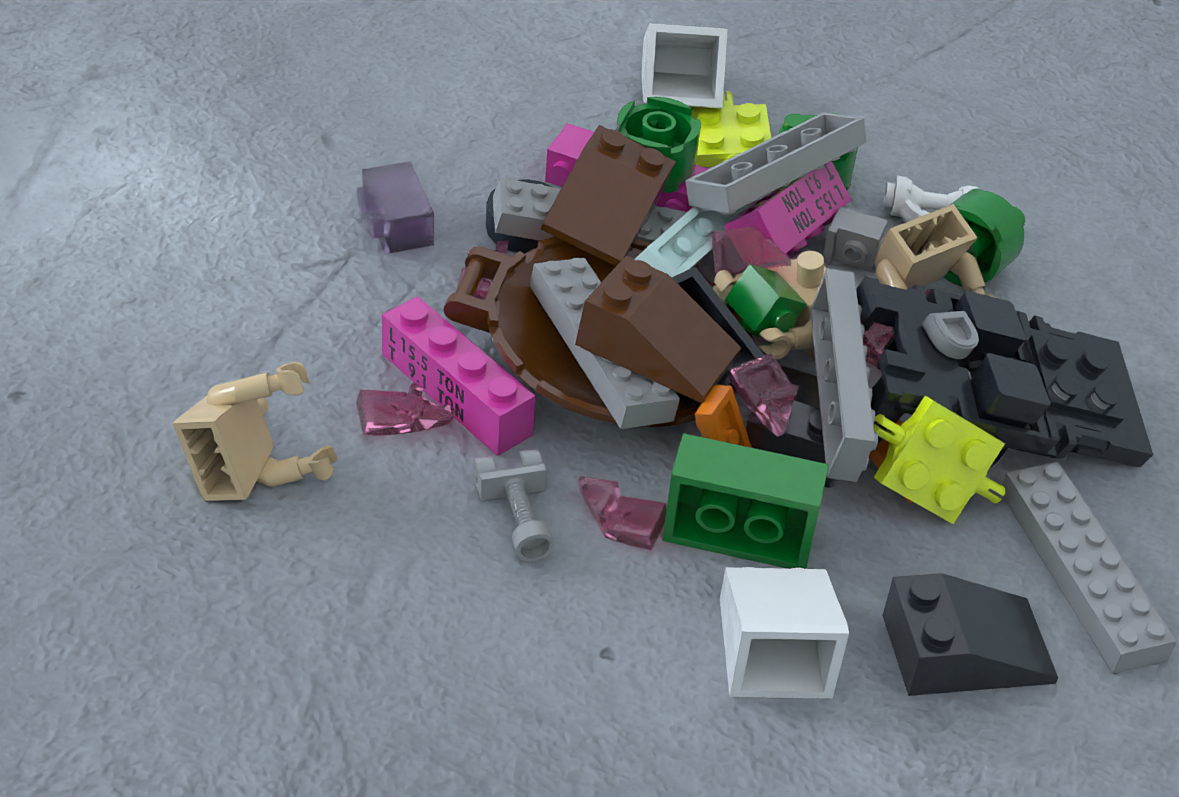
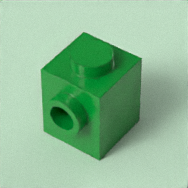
M752 264L748 265L725 298L726 302L741 317L740 325L757 337H761L760 333L768 328H778L783 333L788 332L789 328L795 325L797 317L807 305L778 272Z

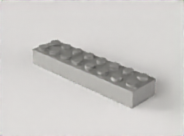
M823 112L687 179L686 187L689 206L701 208L702 211L713 210L721 212L722 215H731L743 206L754 204L758 198L771 195L772 191L790 185V182L795 179L806 177L807 173L824 167V164L840 159L841 155L854 152L857 147L867 143L864 118Z
M499 177L493 195L495 233L534 240L553 237V235L541 230V226L561 189ZM656 206L637 238L653 243L687 212ZM702 259L699 260L696 264L700 266Z
M573 258L570 260L535 263L530 281L532 291L620 429L674 421L680 400L674 390L575 345L584 302L601 284V281L586 259Z
M826 268L810 312L826 464H829L827 478L857 482L862 470L865 471L867 469L871 450L874 451L878 443V433L874 432L873 427L875 411L871 410L872 388L868 387L870 369L865 363L867 347L863 345L862 340L864 325L860 324L862 308L858 304L856 288L859 285L855 284L854 272Z
M1055 462L1006 472L1003 482L1005 487L1003 498L1112 673L1115 674L1168 661L1177 640L1061 464Z

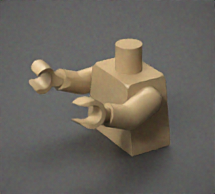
M954 204L888 230L874 261L875 273L879 283L907 290L912 288L914 284L925 286L944 277L950 270L959 276L964 292L968 290L995 297L992 294L984 293L982 286H985L977 260L967 252L969 247L976 241L977 236Z
M805 251L799 254L795 260L786 259L765 268L778 272L807 303L797 317L795 325L789 328L788 332L783 333L778 328H768L760 333L766 341L774 342L770 345L759 346L768 356L774 359L783 358L789 350L803 349L815 362L810 308L826 267L824 266L822 254L816 251ZM722 270L716 274L714 279L716 285L712 289L724 304H727L726 296L743 273L737 274L735 278L731 276L728 270Z
M295 361L281 365L276 369L277 374L274 375L265 372L214 385L208 391L206 397L172 423L204 501L246 500L256 482L269 487H277L304 479L305 474L312 472L319 480L330 478L334 470L331 463H335L338 458L331 445L324 446L311 456L301 459L299 456H294L279 461L269 457L273 450V440L264 419V415L269 408L265 397L272 396V392L282 390L285 394L289 395L303 394L302 382L310 383L306 368L302 363Z

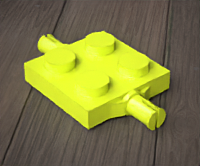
M726 91V100L723 92L722 109L690 107L692 109L691 116L695 120L699 117L701 122L696 161L698 166L714 167L771 139L766 104L745 103L734 105L733 94Z
M926 395L914 414L901 426L885 418L882 414L875 417V421L887 428V430L874 424V432H877L879 437L890 443L886 458L874 475V478L881 484L951 524L955 523L967 502L975 493L988 499L993 504L1002 500L989 491V489L1004 496L1005 487L986 477L990 466L1005 445L996 437Z

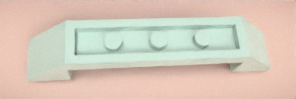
M750 205L737 209V212L731 215H722L721 212L713 210L702 211L701 208L693 207L640 253L635 260L644 261L651 267L667 273L670 277H674L692 268L728 235L724 225Z

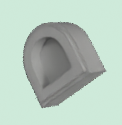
M965 311L932 313L922 323L934 346L948 357L954 359L966 358L978 344V333Z

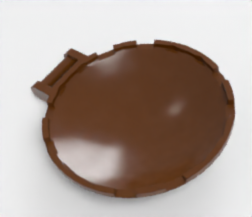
M555 236L540 240L538 247L524 254L519 251L513 256L484 247H473L465 259L466 270L456 292L448 297L443 310L446 317L451 321L490 333L498 352L508 366L539 394L575 413L603 422L617 424L530 287L535 263L585 258L601 282L616 266ZM637 238L626 256L635 259L652 242ZM695 264V265L693 266V267H696L697 269H699V265H698V264ZM482 277L493 281L485 300L473 297ZM705 278L712 288L716 285L715 283L712 284L707 278ZM728 303L725 304L739 322L741 317ZM746 331L750 338L753 340L752 334ZM745 381L732 387L734 395L740 391ZM680 399L674 421L639 427H664L695 421V412L702 403L690 407Z

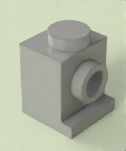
M840 206L828 229L823 253L824 263L830 265L831 261L834 260L872 272L875 266V258L885 238L888 220Z

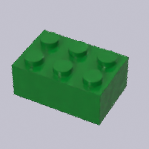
M683 433L671 474L662 541L787 569H806L829 464Z

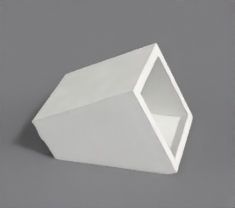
M649 23L643 42L641 73L643 103L647 104V97H666L678 100L689 107L722 109L728 29Z
M725 567L720 607L729 697L833 699L849 636V629L826 569Z

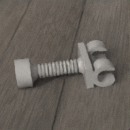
M538 449L519 451L523 463H519V468L496 471L492 456L473 458L477 470L472 471L476 488L479 490L480 500L486 501L508 497L517 524V528L511 536L517 557L525 562H536L546 558L553 551L555 543L549 526L545 522L535 519L527 494L545 491L546 468L542 462L540 451Z

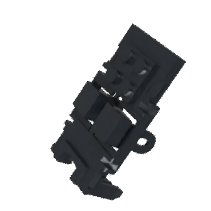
M867 276L856 288L858 304L862 308L860 318L862 325H864V331H868L873 323L893 327L894 335L884 346V352L877 363V369L881 370L882 376L872 387L871 410L875 411V417L882 414L885 418L897 423L904 413L913 415L926 395L1005 443L990 467L1000 460L1008 448L1059 460L1065 458L1069 452L1140 468L1153 456L1118 341L1079 331L1075 334L1052 328L1049 323L1044 322L1043 317L1036 315L1028 321L1027 314L1016 311L1010 301L968 290L962 296L936 289H931L925 295L924 286L914 284L912 288L905 290L879 283V279ZM965 311L978 333L979 341L977 346L963 359H954L946 356L934 346L922 326L923 321L929 314ZM874 421V424L883 428L884 430H887V428L880 425L878 422ZM1027 423L1030 426V430L1024 429ZM878 436L877 445L882 441L883 438Z

